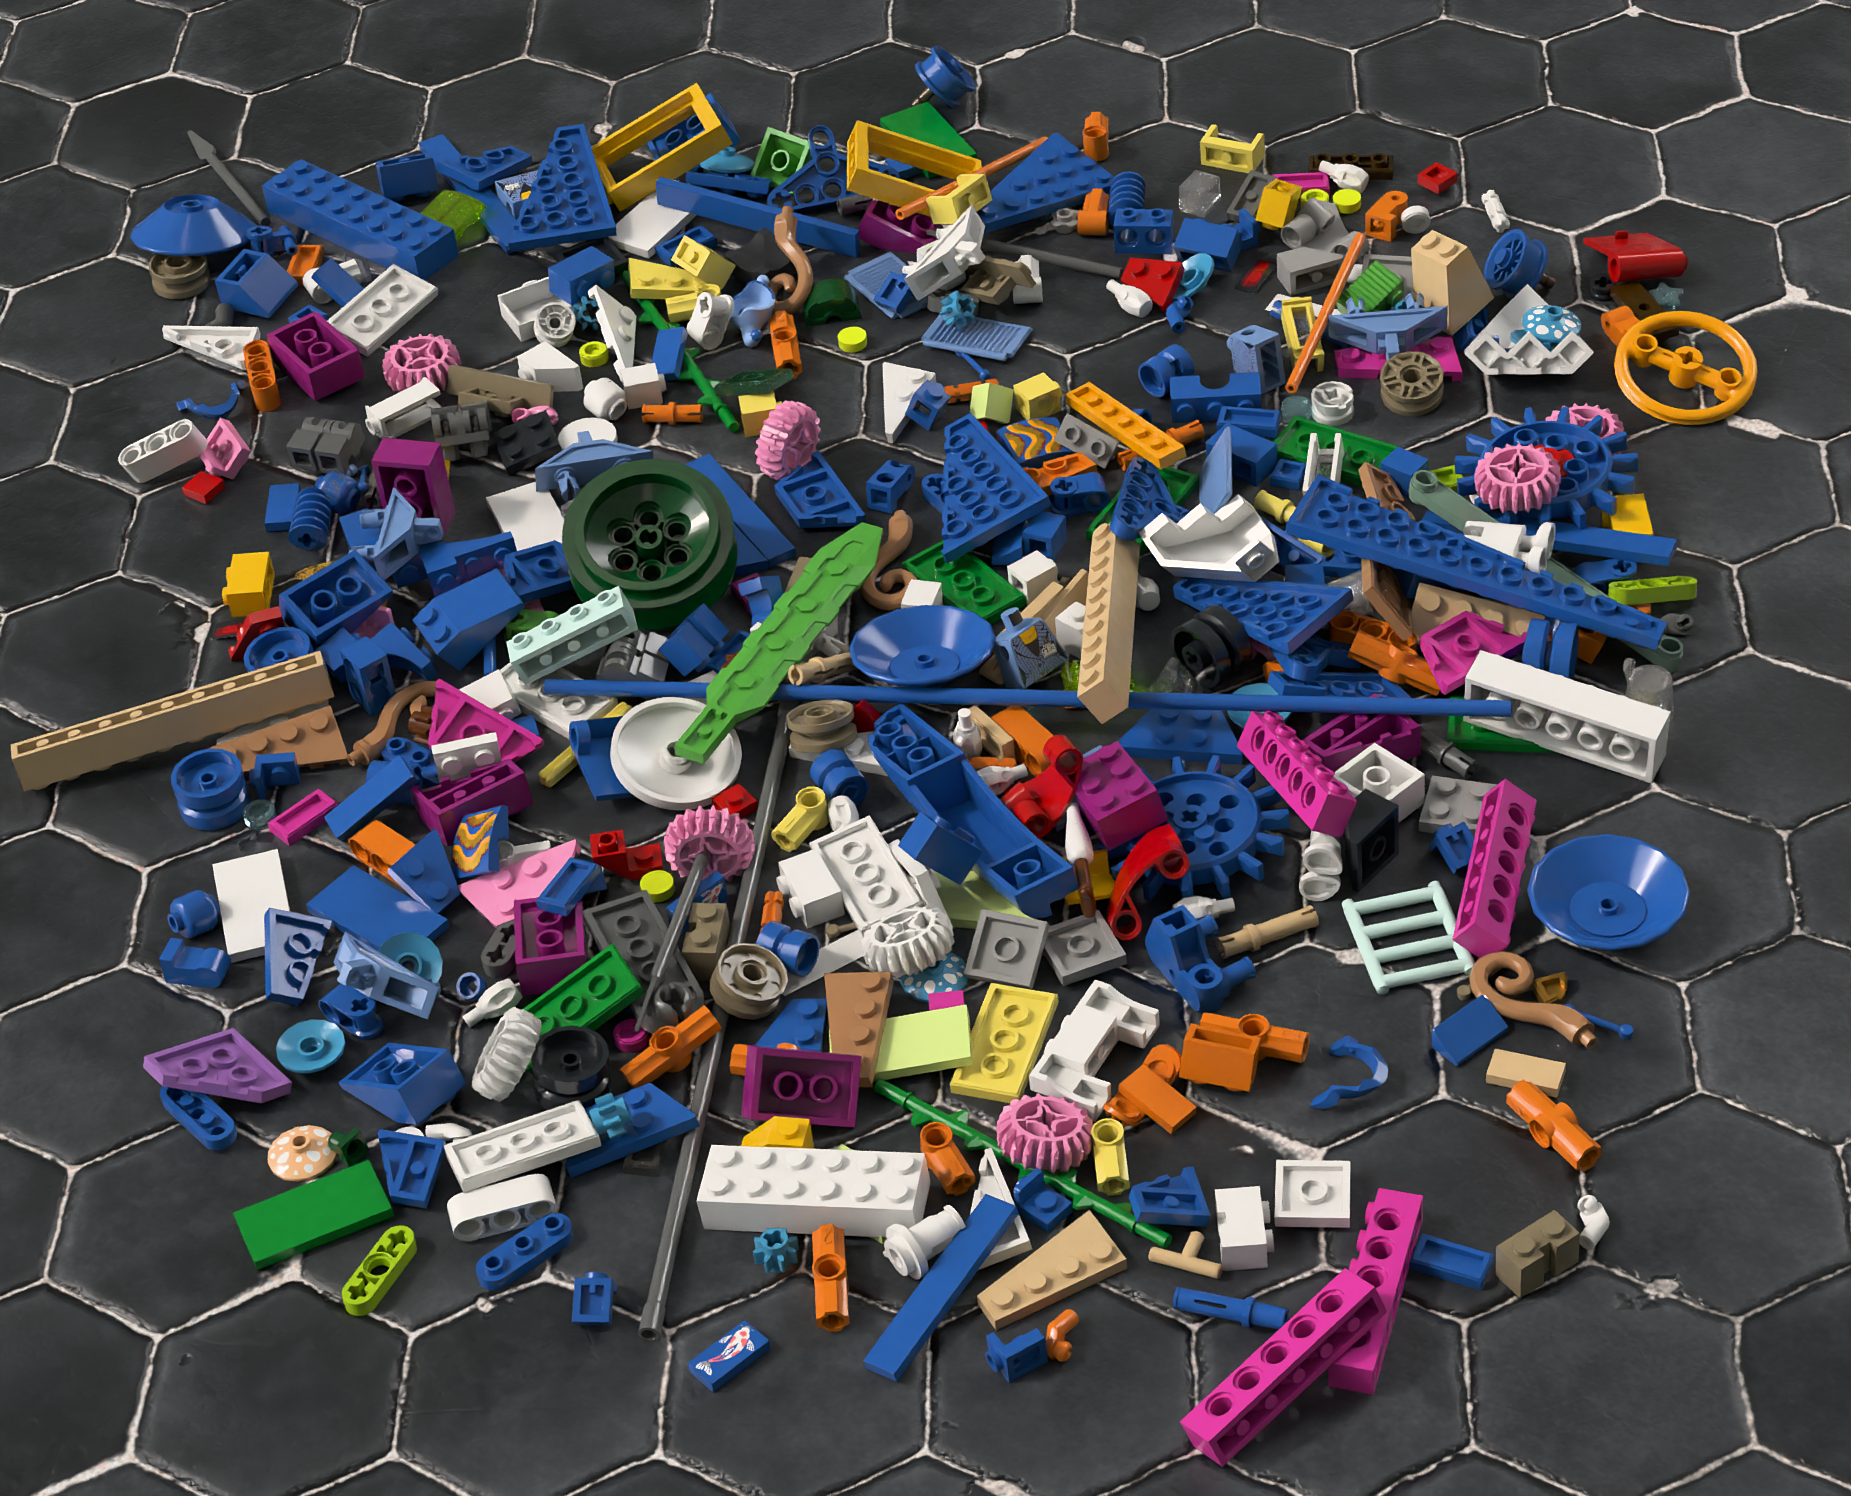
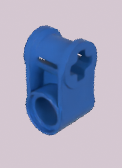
M1096 472L1070 477H1058L1050 484V491L1054 499L1051 503V512L1064 515L1066 518L1073 515L1103 511L1111 501L1103 477Z
M1615 558L1584 562L1578 565L1573 573L1608 596L1610 583L1633 580V576L1637 572V564L1635 561Z
M340 983L318 1002L320 1010L330 1022L341 1026L358 1039H372L379 1035L383 1029L382 1019L375 1013V999L369 998L352 987Z

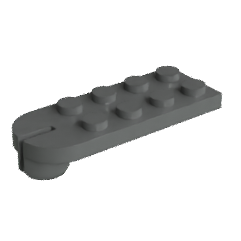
M647 890L583 910L584 922L600 952L614 943L646 992L629 1005L636 1020H638L651 982L652 969L668 930ZM677 945L666 974L654 992L650 1006L641 1024V1027L651 1034L661 1027H676L678 1019L681 1023L705 1005L704 994Z

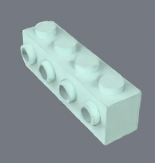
M617 586L611 590L601 592L597 597L583 604L571 607L567 612L555 618L543 621L539 626L527 632L515 635L506 643L510 663L523 683L527 685L638 630L632 606L620 587Z

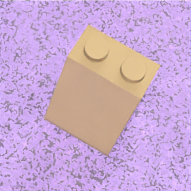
M1431 230L1411 248L1414 302H1418V292H1420L1424 296L1425 308L1448 306L1447 328L1442 331L1453 336L1493 300L1494 296L1468 246Z

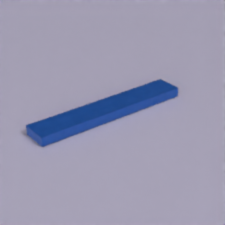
M710 454L684 464L707 476L721 490L729 504L733 523L768 560L769 568L796 556L795 547Z
M988 1194L984 1195L965 1221L966 1227L956 1233L865 1357L863 1362L866 1369L895 1382L899 1380L1019 1213L1015 1205Z

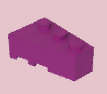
M1374 693V694L1371 695L1370 697H1379V696ZM1343 713L1302 741L1309 745L1308 749L1313 754L1322 759L1321 763L1326 768L1336 772L1373 743L1378 744L1403 761L1420 756L1421 726L1406 715Z
M507 759L470 770L471 776L454 781L450 780V776L441 778L440 785L423 790L420 789L419 785L410 787L419 820L431 831L433 829L437 830L441 841L448 847L454 843L459 824L465 815L501 805L508 806V816L518 814L522 809L532 805L533 800L525 772L513 761Z

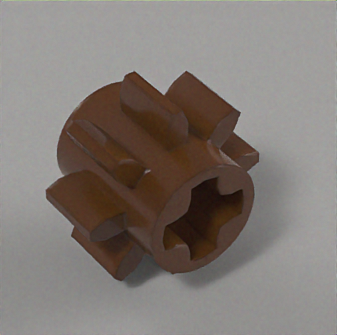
M421 706V712L414 711L409 719L408 730L410 734L416 735L415 743L428 745L433 707Z

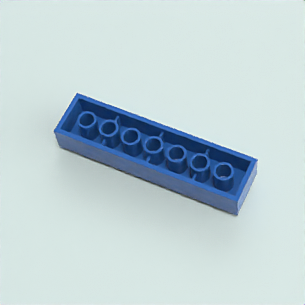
M302 159L294 162L290 167L262 185L268 213L387 269L395 264L425 281L459 257L453 228Z

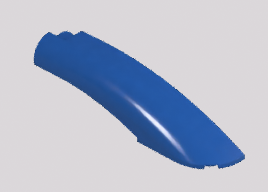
M902 703L888 710L874 723L875 731L868 736L870 751L895 786L918 813L922 812L931 818L938 814L953 824L950 828L953 831L960 827L975 837L973 844L980 848L983 853L972 870L1018 910L1031 918H1045L1052 915L1050 903L1061 900L1066 895L1078 890L1074 867L1039 840L1013 815L967 761L963 751Z

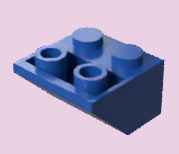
M243 249L215 280L220 303H228L237 312L270 318L298 287L297 281L269 254Z

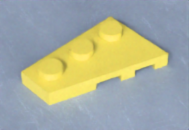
M629 258L628 269L631 298L667 299L695 293L702 285L710 284L685 269Z

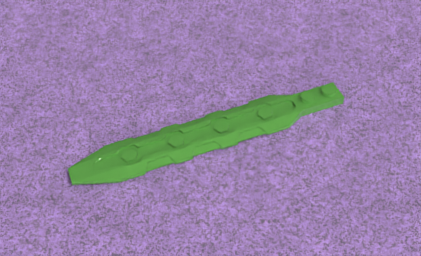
M862 522L818 550L804 567V573L788 592L783 593L773 605L774 610L761 626L753 630L743 642V648L726 668H722L707 686V706L674 745L675 755L705 764L737 723L764 709L779 690L778 685L788 674L790 666L799 664L810 651V645L825 627L830 626L840 613L839 609L855 589L861 587L875 569L883 528Z

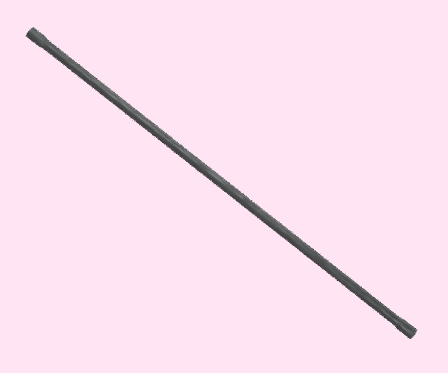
M780 701L777 726L753 828L755 851L748 868L744 869L727 948L731 945L745 943L790 742V734L792 733V730L788 728L786 715L792 709L798 707L800 701ZM714 1001L712 1014L722 1029L705 1041L690 1111L695 1113L700 1127L687 1131L684 1134L647 1303L644 1305L638 1330V1336L648 1342L659 1340L666 1312L665 1303L729 1018V1013L722 1009L716 1001Z

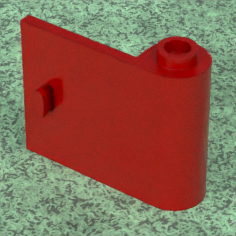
M1628 230L1615 231L1614 236L1583 238V244L1608 256V273L1613 282L1680 277L1688 266L1687 256L1679 247L1649 233L1629 234Z

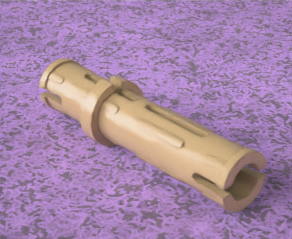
M850 652L827 658L813 657L807 663L792 665L788 669V678L793 685L796 684L797 686L811 681L820 683L830 676L858 670V668L853 665Z
M1309 905L1261 924H1247L1238 932L1216 938L1217 950L1221 953L1223 959L1247 950L1252 952L1260 950L1261 945L1318 926L1317 913L1313 911V906Z

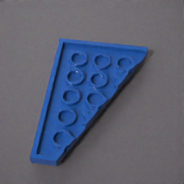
M584 124L558 127L553 135L554 140L550 142L548 147V154L545 160H542L537 172V178L531 185V193L528 199H525L520 210V217L514 224L513 234L511 238H508L509 252L617 236L616 225Z
M1054 133L990 191L992 201L978 210L977 214L985 225L984 233H988L1056 212L1062 208L1082 204L1085 202L1086 194L1090 193L1094 188L1103 189L1106 194L1110 195V184L1114 176L1059 133Z
M971 413L945 427L944 436L946 442L944 443V451L946 453V462H944L943 469L945 505L942 507V522L944 525L942 537L944 544L941 552L948 564L978 546L986 544L1001 533L1011 530L1026 519L1039 514L1052 504L1049 496Z
M1184 577L1173 586L1176 599L1199 611L1211 605L1222 606L1238 619L1248 636L1288 655L1308 641L1314 633L1324 627L1335 615L1341 613L1342 609L1354 600L1352 588L1268 580L1248 582Z

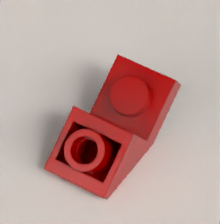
M623 829L590 835L593 863L631 881L642 879L645 874L651 871H664L660 843L627 848Z

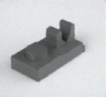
M1250 170L1226 212L1228 220L1239 222V210L1244 208L1252 216L1256 217L1263 189L1276 177Z

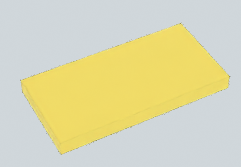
M991 983L971 1031L973 1065L956 1068L950 1083L951 1093L1010 1104L1013 1099L1021 1100L1029 1081V1075L1034 1068L1059 1003L1058 994Z

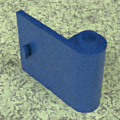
M623 716L572 721L569 726V740L572 751L595 801L635 797L618 780L610 758L613 733Z

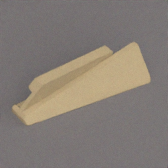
M1081 569L1065 588L1053 581L1021 612L1022 618L1043 619L1057 639L1055 618L1076 601L1086 606L1089 573ZM995 653L981 666L979 674L1001 685L1004 683Z

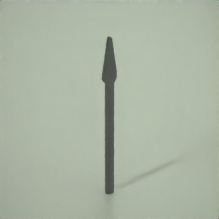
M189 130L187 134L198 157L203 162H208L261 226H269L271 223L269 217L216 156L215 147L192 130Z
M927 230L928 235L937 237L935 230ZM982 239L980 247L983 250L1019 258L1021 255H1031L1034 259L1039 260V262L1121 279L1123 269L1120 267L990 239Z
M698 854L695 857L652 969L651 982L635 1026V1031L637 1032L650 1006L653 994L666 974L708 864V858L703 854Z

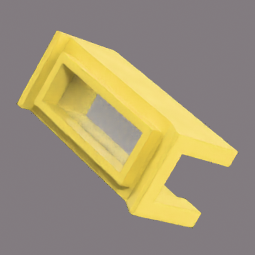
M1311 296L1282 300L1281 320L1293 369L1316 321ZM1321 340L1312 356V359H1316L1317 372L1323 371L1325 353Z

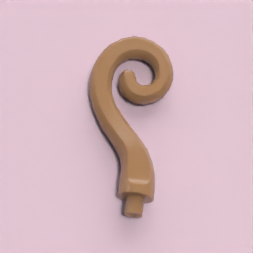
M784 206L782 213L776 215L774 235L779 248L795 265L798 281L796 286L794 277L785 273L779 274L769 281L767 286L775 294L772 314L775 311L785 310L790 315L795 313L806 302L813 285V270L805 252L796 241L798 219L793 215L794 209L790 206ZM784 287L792 296L785 301L778 302L776 300L777 292L780 288Z
M897 510L894 516L889 519L888 539L879 548L875 569L859 588L862 597L869 605L882 610L901 608L902 599L911 579L917 580L916 576L908 570L893 569L882 575L880 579L881 589L884 592H888L895 583L905 584V587L901 591L892 594L882 593L875 587V580L878 574L906 550L912 539L913 521L910 516L906 515L904 510Z
M437 681L414 683L396 692L385 704L375 729L363 739L354 743V751L347 755L349 763L352 766L360 762L364 765H369L373 760L382 757L381 751L386 747L387 741L394 738L396 724L402 710L410 704L411 715L414 711L421 712V706H427L426 697H435Z
M1492 952L1479 958L1473 965L1470 974V986L1475 997L1478 998L1480 995H1484L1499 1015L1517 1021L1551 1027L1574 1046L1583 1044L1586 1048L1592 1049L1598 1043V1038L1593 1034L1594 1025L1578 1011L1560 1004L1513 1000L1502 996L1490 986L1488 977L1493 972L1499 969H1511L1517 972L1519 976L1511 980L1507 977L1499 976L1495 982L1497 990L1508 996L1526 992L1532 985L1534 973L1531 964L1524 957L1513 952Z

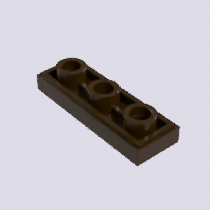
M1319 153L1309 156L1308 173L1321 172L1319 171V166L1324 160L1333 165L1337 163L1339 165L1350 164L1359 167L1369 175V180H1393L1394 155H1385L1383 153H1375L1373 155H1357L1355 153L1329 155L1327 153Z
M1631 280L1610 287L1611 298L1619 307L1628 306L1634 316L1640 321L1666 312L1638 280ZM1679 326L1654 330L1653 336L1658 343L1664 342L1668 338L1679 335Z

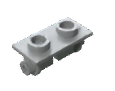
M1068 413L1054 438V441L1076 453L1082 452L1104 469H1106L1110 459L1114 460L1119 452V449L1116 448L1119 443L1117 440Z

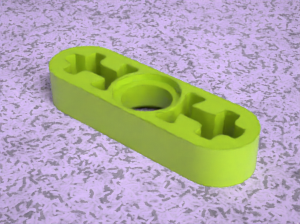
M1672 576L1617 581L1609 584L1608 596L1623 605L1689 600L1696 598L1697 579L1688 576Z
M400 1225L388 1229L342 1289V1298L348 1313L354 1316H363L372 1312L417 1252V1244L414 1233L409 1227ZM385 1265L389 1267L388 1271L382 1275L375 1276L370 1274L372 1269L377 1266Z

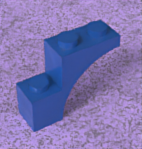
M390 622L370 639L387 655L389 667L409 670L426 681H431L438 675L432 664L435 662L432 654L425 647L418 649L413 644L415 642L414 637L404 627L399 630ZM341 627L314 651H321L327 671L341 684L347 678L340 650L362 639L356 632L351 635L344 627Z

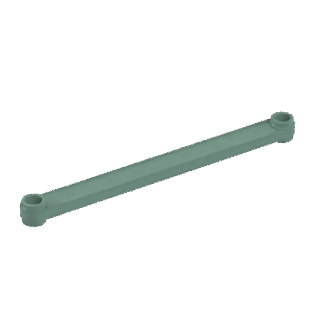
M1419 470L1413 474L1408 490L1410 500L1415 504L1424 505L1463 532L1467 521L1500 523L1438 481L1434 473L1427 470ZM1553 558L1547 559L1545 571L1554 574L1553 580L1564 585H1570L1573 582L1583 586L1585 593L1592 597L1604 595L1610 598ZM1664 634L1657 650L1642 648L1635 643L1619 639L1651 661L1653 667L1660 672L1672 673L1676 671L1681 663L1683 644L1674 637Z

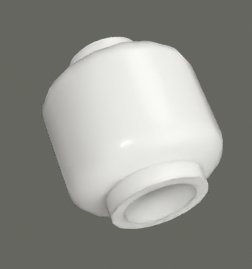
M600 378L596 381H591L584 390V406L597 418L607 421L617 420L624 414L627 408L626 392L612 380Z

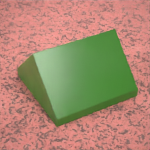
M768 127L750 175L772 179V187L776 188L812 160L808 141Z

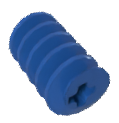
M1131 171L1122 172L1115 176L1110 184L1108 220L1112 226L1114 225L1116 209H1144L1146 183L1144 178L1138 173Z
M307 487L297 494L288 534L289 542L297 548L306 551H316L322 549L326 544L333 505L322 490L316 487Z

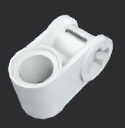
M703 292L697 298L694 312L687 325V332L704 349L713 350L723 341L729 320L734 313L733 298L726 294L720 297L713 296L709 292Z

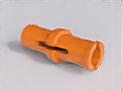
M669 402L668 405L643 404L642 413L654 414H645V416H642L643 423L668 422L669 425H675L676 422L702 423L703 414L691 413L703 412L702 404L677 405L676 402Z

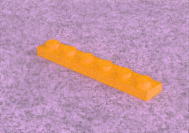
M1088 382L1064 394L1067 405L1158 468L1170 467L1177 461L1187 457L1185 447L1092 383Z

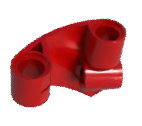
M1055 735L1045 743L1043 754L1051 764L1047 769L1023 784L1018 782L1014 787L1006 789L1003 797L1000 799L1013 815L1038 839L1043 838L1064 815L1074 797L1080 780L1083 755L1065 735Z
M1170 824L1155 827L1148 831L1131 850L1117 875L1110 895L1106 919L1112 932L1121 940L1134 939L1142 928L1141 918L1130 898L1129 892L1143 873L1153 866L1156 873L1161 872L1163 876L1169 879H1178L1184 876L1189 869L1188 856ZM1125 914L1132 916L1130 924L1126 927L1116 926V921L1120 916Z

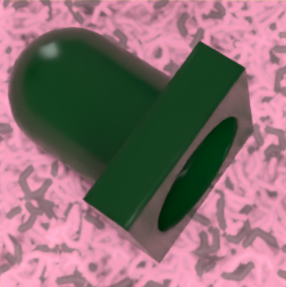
M357 1128L349 1134L341 1131L333 1132L328 1138V1147L340 1155L344 1167L348 1168L355 1165L369 1152L363 1134Z

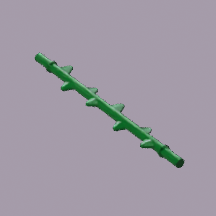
M624 271L621 274V278L630 290L629 271ZM636 298L645 311L638 318L639 324L653 323L658 331L680 327L679 323L665 321L653 304L657 299ZM699 347L685 348L682 365L685 369L680 373L679 380H694L704 394L703 397L698 399V404L712 406L715 410V415L721 418L728 430L736 432L740 427L739 423L731 414L729 406L722 401L715 391L716 388L721 386V381L707 379L693 359L701 352Z
M879 1079L875 1084V1092L901 1105L902 1109L913 1112L912 1126L919 1127L930 1122H941L948 1125L953 1134L965 1140L963 1147L965 1150L992 1148L995 1157L1019 1169L1018 1181L1022 1177L1028 1176L1035 1169L1029 1168L1024 1170L1022 1163L1012 1164L1011 1158L1003 1156L1002 1149L998 1147V1141L968 1126L969 1112L967 1110H961L948 1115L916 1098L914 1093L905 1092L883 1079ZM1069 1168L1068 1172L1060 1171L1058 1173L1054 1172V1174L1049 1170H1042L1044 1172L1045 1184L1073 1198L1072 1207L1074 1209L1091 1208L1128 1228L1132 1234L1137 1233L1163 1248H1167L1170 1245L1172 1235L1152 1224L1137 1223L1135 1215L1130 1213V1203L1113 1204L1076 1184L1077 1170L1075 1168Z

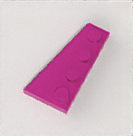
M1451 336L1427 339L1408 350L1431 355L1440 363L1444 376H1452V381L1462 382V369ZM1350 347L1334 350V362L1339 378L1378 379L1381 369L1387 361L1385 353L1374 354L1361 348Z

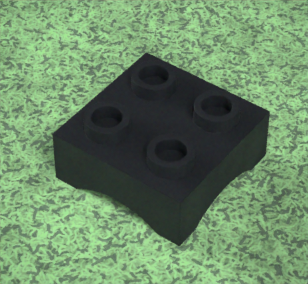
M766 228L758 231L754 238L744 247L730 250L724 254L725 259L736 265L731 275L747 284L757 280L760 275H766L770 281L773 277L782 273L791 276L797 273L795 265L777 245L775 235Z

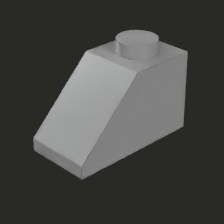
M1300 247L1278 253L1277 278L1290 296L1333 284L1344 261V257L1341 254L1308 247Z

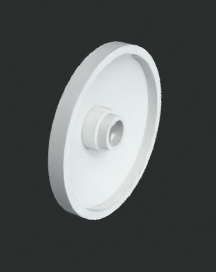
M663 697L648 700L629 710L618 722L611 742V764L620 783L631 794L645 803L669 810L697 809L699 805L704 807L712 804L711 798L734 785L742 759L741 744L736 731L733 728L705 764L675 755L674 745L707 705L680 697Z

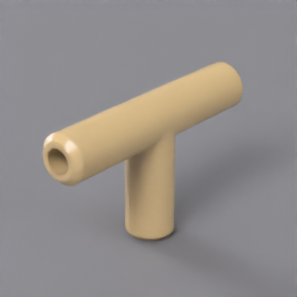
M1198 1231L1191 1232L1181 1254L1152 1247L1148 1255L1149 1260L1152 1262L1216 1279L1221 1277L1223 1271L1221 1264L1196 1258L1205 1239L1203 1234Z

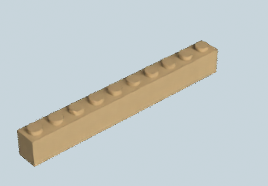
M1110 523L1100 525L1092 535L1077 693L1079 700L1101 724L1128 708L1140 551V544L1136 540L1127 541L1112 533Z
M317 651L11 744V757L24 792L31 789L41 790L57 781L74 780L81 774L93 770L103 771L116 763L136 761L143 755L152 752H165L172 749L175 745L185 742H198L205 736L218 732H230L237 726L247 723H260L267 717L280 713L290 714L296 711L297 708L306 705L322 704L329 698L334 697V692L321 651Z

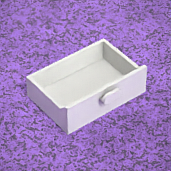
M549 277L538 281L526 282L522 287L498 295L501 316L521 342L536 337L533 327L537 312L543 305L549 302H560L571 308L575 316L578 313L572 309L573 305L571 306L550 292ZM587 307L586 311L583 313L585 317L589 316ZM549 322L552 328H558L560 325L559 323L555 325Z

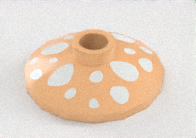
M311 1125L295 1127L282 1133L273 1141L268 1151L269 1167L276 1176L293 1182L308 1181L323 1175L333 1166L338 1156V1153L333 1152L328 1147V1138L332 1133L322 1127Z

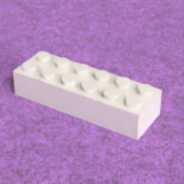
M1480 650L1465 678L1464 699L1512 700L1511 717L1463 716V721L1513 738L1532 741L1540 747L1648 783H1652L1666 755L1671 712L1657 706H1651L1623 695L1599 689L1593 685L1580 683L1565 678L1562 675H1556Z
M711 1145L696 1202L703 1227L706 1230L764 1232L767 1228H786L787 1233L812 1234L820 1225L834 1224L836 1227L844 1229L845 1236L886 1237L887 1228L895 1223L903 1225L908 1229L923 1220L931 1181L925 1153Z

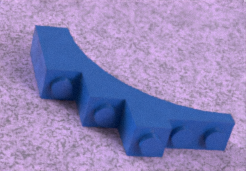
M361 510L339 517L350 550L351 546L376 544L382 527L362 529L360 524ZM511 531L468 541L430 542L421 544L419 552L392 575L398 588L428 579L433 594L437 597L462 585L465 580L486 574L496 568H504L505 555L516 552L517 548ZM374 562L368 563L377 572Z

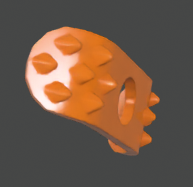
M1160 1044L1152 1048L1143 1064L1171 1086L1180 1072L1181 1055L1174 1047L1168 1044ZM1120 1092L1109 1102L1104 1103L1102 1107L1105 1110L1106 1116L1111 1115L1112 1119L1121 1120L1123 1126H1136L1147 1115Z

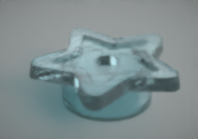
M1660 283L1657 289L1647 292L1665 311H1669L1676 306H1680L1678 297L1683 294V289L1670 288L1665 283Z

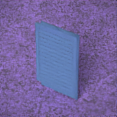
M888 252L848 271L849 274L844 277L854 288L891 319L897 317L904 318L927 307V296L919 301L914 296H911L901 314L878 306L873 300L890 272L892 271L902 276L903 266H907L892 252Z
M939 314L921 339L924 346L1006 361L1007 358H1012L1033 329L1031 327L975 317V320L958 329L956 324L947 326L942 315Z
M1229 426L1224 429L1199 473V501L1214 514L1224 507L1232 496L1231 427Z

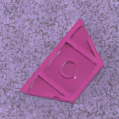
M1464 611L1423 634L1419 646L1441 692L1446 695L1465 684V678L1480 650L1508 659L1523 650L1527 633L1523 632L1521 637L1503 631L1504 624L1493 620H1486L1477 614Z
M437 680L435 703L431 717L432 725L428 739L429 749L432 750L431 746L496 732L502 761L510 759L515 763L543 746V739L445 681Z

